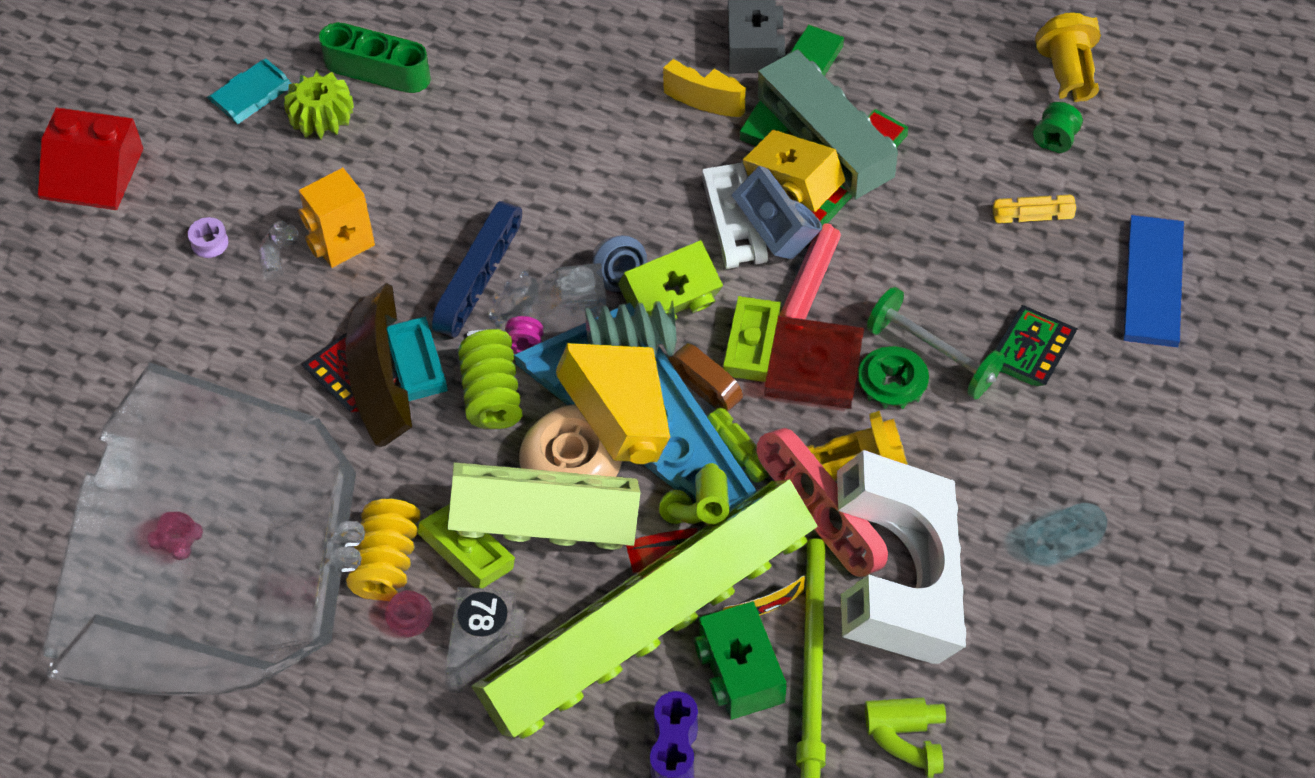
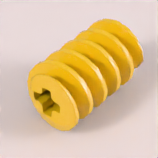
M379 499L371 501L364 506L361 512L362 521L357 530L358 538L354 543L355 553L350 561L351 570L346 578L347 587L354 594L365 599L395 601L399 597L396 589L406 585L408 578L404 571H407L411 565L410 558L407 555L414 551V543L410 539L415 538L418 532L417 526L414 523H417L421 517L420 510L415 505L397 499Z

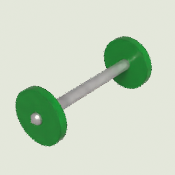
M897 287L887 290L874 306L867 322V330L874 335H878L891 321L974 373L967 394L975 400L979 399L990 385L996 381L1004 364L1005 355L995 350L986 357L981 365L898 313L904 299V292Z

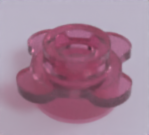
M166 512L161 515L157 530L149 533L147 542L152 549H163L171 553L174 559L184 560L190 556V547L194 541L202 538L203 529L200 524L194 522L189 515L183 512ZM172 534H176V535H179L180 537H179V538H172L171 535H172Z

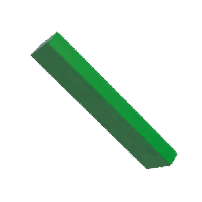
M808 24L791 52L798 49L809 61H814L825 76L844 46V37ZM759 101L740 130V140L757 146L772 130L789 134L790 131Z

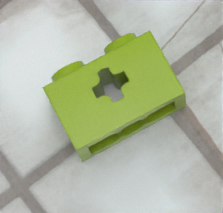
M701 240L624 272L618 283L627 304L631 303L635 309L637 303H643L648 315L651 314L655 301H660L665 312L668 313L671 301L673 300L675 320L678 319L676 313L690 308L692 313H696L713 305L716 302L714 297L723 287ZM668 283L670 287L678 286L680 291L678 294L674 290L666 292L665 285Z

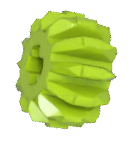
M317 70L314 76L310 78L300 75L299 83L289 84L288 95L284 96V107L289 123L294 130L300 129L305 138L316 131L322 140L324 131L330 130L338 135L339 125H349L350 114L353 113L354 108L353 99L350 96L345 80H337L333 72L324 77Z

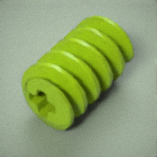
M487 329L471 334L460 343L458 348L466 418L472 425L481 429L509 428L518 423L522 417V409L519 407L520 395L516 392L518 381L514 377L516 375V367L513 363L514 353L510 348L512 346V339L507 332L499 329Z

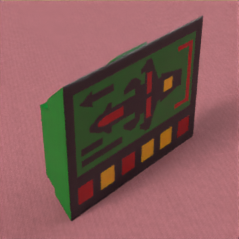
M1021 305L995 349L1005 355L1001 372L1030 385H1046L1078 328Z

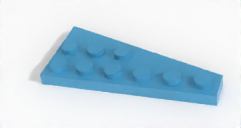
M628 303L625 306L630 316H633L635 309L631 303ZM618 308L610 311L613 318L616 317ZM586 323L515 354V363L519 368L567 405L575 403L557 378L556 368L567 343L588 344ZM659 346L655 360L670 439L657 462L643 465L675 490L684 491L694 504L696 502L695 478L697 473L708 463L716 464L727 476L729 510H731L757 491Z

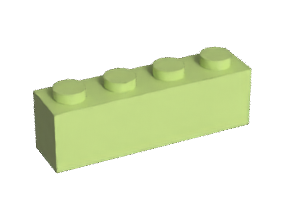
M454 462L448 530H457V534L470 538H478L484 536L485 533L503 534L505 539L517 542L528 541L531 537L549 538L550 542L564 546L574 545L577 541L595 542L596 546L611 550L620 549L623 545L634 546L640 488L638 480L635 478Z

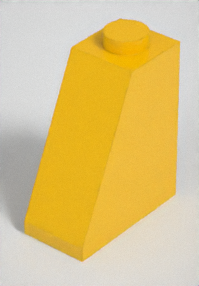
M567 343L556 368L557 378L614 461H631L635 464L657 462L670 439V432L653 348Z

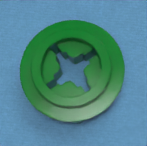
M888 346L876 349L863 359L859 367V388L866 392L868 401L876 400L881 402L884 409L889 405H899L904 409L912 401L919 402L922 394L928 388L929 372L925 362L916 353L906 348ZM903 372L901 385L896 382L884 385L886 373L893 377Z

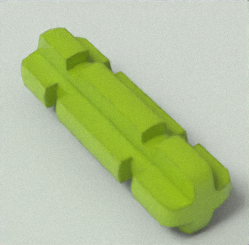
M717 408L714 412L710 413L707 418L739 466L746 467L745 473L751 480L759 483L769 477V473L758 459L757 445L738 423H732L734 419L727 410Z

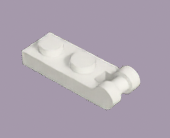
M743 163L703 169V183L718 235L725 269L738 268L739 263L753 261L754 265L768 262L766 243L732 197L735 190L747 179ZM736 240H749V245L736 247Z

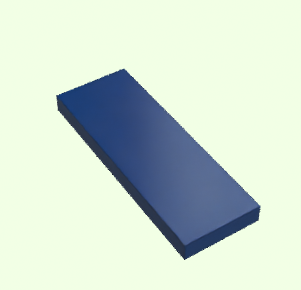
M1131 215L1129 222L1123 341L1170 347L1179 346L1184 221Z

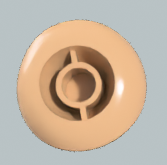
M576 404L561 406L535 422L526 433L519 453V463L522 469L616 477L622 461H614Z

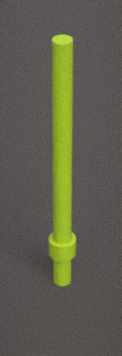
M811 539L807 542L802 741L798 742L796 746V765L801 768V778H820L821 769L826 765V745L821 742L825 542L821 539Z

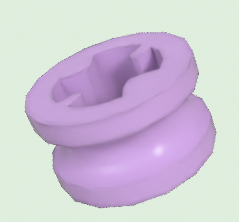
M201 218L195 221L188 230L191 248L200 257H216L222 254L228 246L225 226L216 218ZM212 234L214 239L205 242L203 236Z

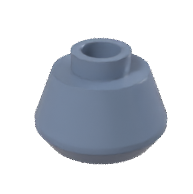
M625 235L602 240L596 246L592 255V269L598 275L596 277L597 282L603 288L612 292H621L618 283L624 272L647 263V254L643 245L635 238Z

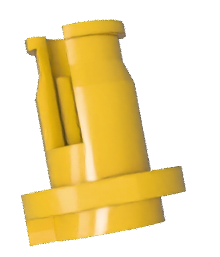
M1074 12L1060 14L1049 19L1035 36L1038 52L1052 59L1054 74L1060 84L1058 91L1060 99L1067 97L1070 90H1072L1074 102L1087 101L1099 92V85L1094 81L1095 66L1091 51L1101 37L1097 17L1090 18Z
M880 411L870 413L869 418L872 427L833 438L825 445L818 447L809 445L807 448L834 481H837V470L863 450L908 465L894 418L883 421Z

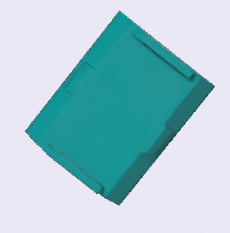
M265 58L243 73L241 72L228 80V83L206 98L236 124H239L287 91L289 84L292 83L280 69Z

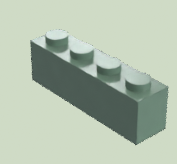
M797 49L758 70V98L795 137L836 149L845 177V182L842 186L855 200L895 177L898 150L894 142L889 137L883 136L872 125L865 112L858 111L848 101L843 90L839 86L833 85L822 74L814 61H809Z

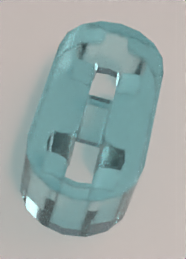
M1090 503L1073 505L1031 525L1024 540V552L1031 562L1039 566L1048 567L1056 565L1100 544L1107 529L1108 519L1105 513L1096 505ZM1081 519L1085 524L1093 522L1092 532H1089L1085 527L1075 530L1078 520ZM1042 536L1046 542L1056 539L1053 550H1049L1046 545L1038 547V538Z

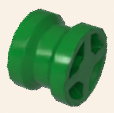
M1052 102L1048 104L1042 113V120L1037 123L1033 131L1036 143L1040 147L1056 153L1067 152L1074 142V135L1080 131L1083 125L1082 115L1077 108L1065 102Z

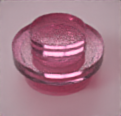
M410 590L399 592L393 596L385 610V619L389 629L403 637H413L421 634L429 627L433 617L432 607L428 599Z

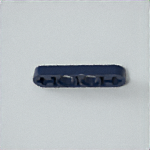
M503 201L496 203L435 308L432 320L434 331L455 338L459 335L479 298H476V295L483 293L497 268L494 264L500 263L520 228L522 220L521 207Z

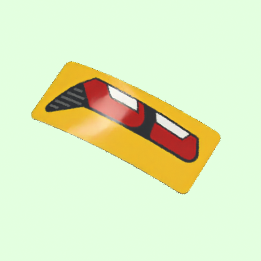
M805 576L800 577L781 590L753 600L759 615L782 607L804 592ZM741 603V604H737V605H731V606H725V607L723 608V610L729 609V608H732V607H735V606H739V605H742V604H745V603Z

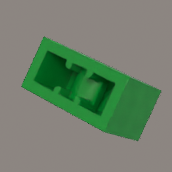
M754 601L699 617V636L693 639L694 646L701 665L710 664L714 678L709 679V684L717 707L725 705L730 719L733 720L784 704L787 683Z

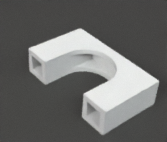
M863 450L837 470L838 511L880 524L896 534L905 544L913 558L917 573L916 588H911L868 574L841 594L842 637L932 664H939L966 647L963 585L960 567L961 547L958 538V505L956 502L955 481Z

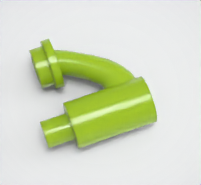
M708 463L703 466L695 478L696 502L694 504L684 491L671 490L667 492L659 503V512L662 518L674 524L683 522L695 524L702 521L709 524H717L724 521L729 514L728 483L724 471L719 469L714 463Z
M924 697L865 701L867 734L872 735L881 748L907 763L923 768L926 778H933L934 774H943L944 762L941 744H931L930 740L923 741L921 749L903 740L896 733L927 732L928 724L946 723L944 704L926 705Z

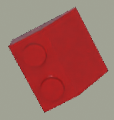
M56 107L41 140L39 199L118 210L144 149L134 119Z

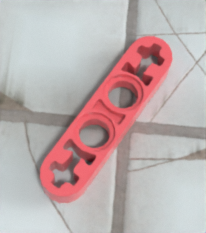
M787 428L777 429L762 435L757 443V455L760 463L774 481L791 480L818 526L814 530L843 566L852 575L857 577H865L882 569L888 560L885 542L867 520L838 511L837 483L792 430ZM803 473L807 474L813 482L814 491L812 496L807 494L802 487L801 476ZM830 508H834L839 512L842 519L841 530L836 529L830 522ZM866 550L867 553L865 554V556H864V558H863L862 554H863L864 551Z

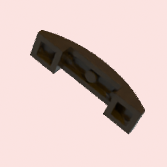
M385 283L357 304L350 317L346 335V361L352 393L364 425L374 444L378 447L388 445L412 428L408 392L395 386L387 327L397 321L393 286Z

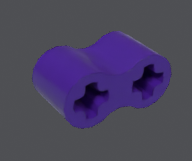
M680 691L668 692L657 700L654 707V726L657 742L653 745L650 752L651 778H694V752L691 745L696 740L698 734L697 704L687 693ZM674 717L681 718L680 724H671ZM669 762L677 763L676 770H667Z

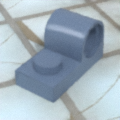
M758 166L732 194L734 200L775 256L794 259L822 230V224L815 214L802 203L791 200L770 170L765 167Z

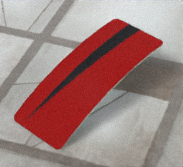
M697 528L649 535L635 539L634 546L626 545L633 573L640 572L698 532Z

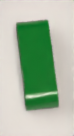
M340 22L328 24L319 33L325 67L335 74L406 93L420 92L430 84L431 76L426 48L420 43Z

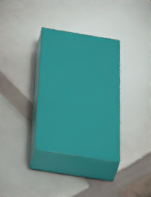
M426 316L388 326L387 335L390 351L401 388L407 390L409 401L448 391Z

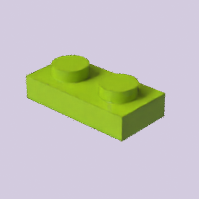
M738 296L723 369L732 377L767 382L781 302Z
M450 504L421 520L419 522L418 534L479 592L513 570L515 557L489 533H485L482 537L470 538L457 534V530H448Z

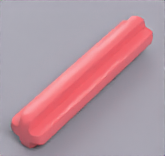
M823 224L822 230L812 239L781 310L779 321L787 326L788 329L795 330L797 327L803 326L840 240V231L833 228L832 224Z

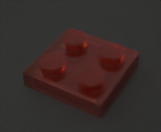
M778 316L765 381L764 396L852 409L864 328Z

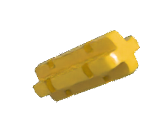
M1071 194L1056 195V199L1052 200L1051 195L1017 197V202H1012V198H999L994 200L993 217L996 223H1012V218H1017L1018 222L1052 220V216H1057V220L1072 219L1076 211L1075 199Z

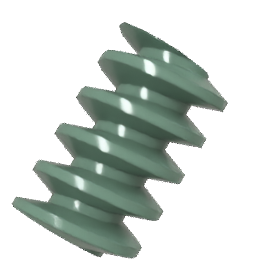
M673 300L671 301L668 313L665 312L660 301H655L652 312L649 315L643 303L636 304L633 316H630L625 304H620L615 318L612 317L607 306L601 307L598 319L594 318L589 307H585L588 344L645 346L653 348L655 357L659 345L663 344L668 356L674 355L677 337Z

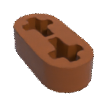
M687 343L677 350L673 356L669 357L670 363L682 381L715 409L723 408L728 412L742 400L743 393L736 380L694 345Z

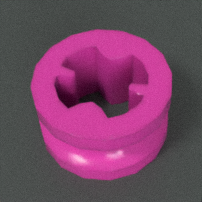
M528 316L513 317L507 321L505 332L511 336L512 346L510 348L513 350V353L517 354L542 342L544 326L541 322Z

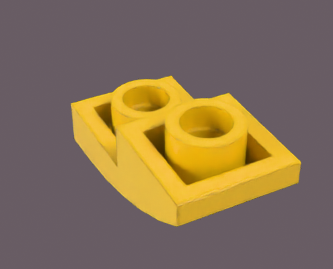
M674 58L663 67L664 93L673 99L696 109L718 115L741 117L745 113L746 87L742 86L735 78L728 77L715 68L707 76L702 77L695 69L686 67Z

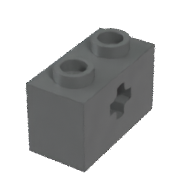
M728 0L729 74L758 73V70L777 61V58L785 56L784 34H777V29H783V6H776L775 0Z

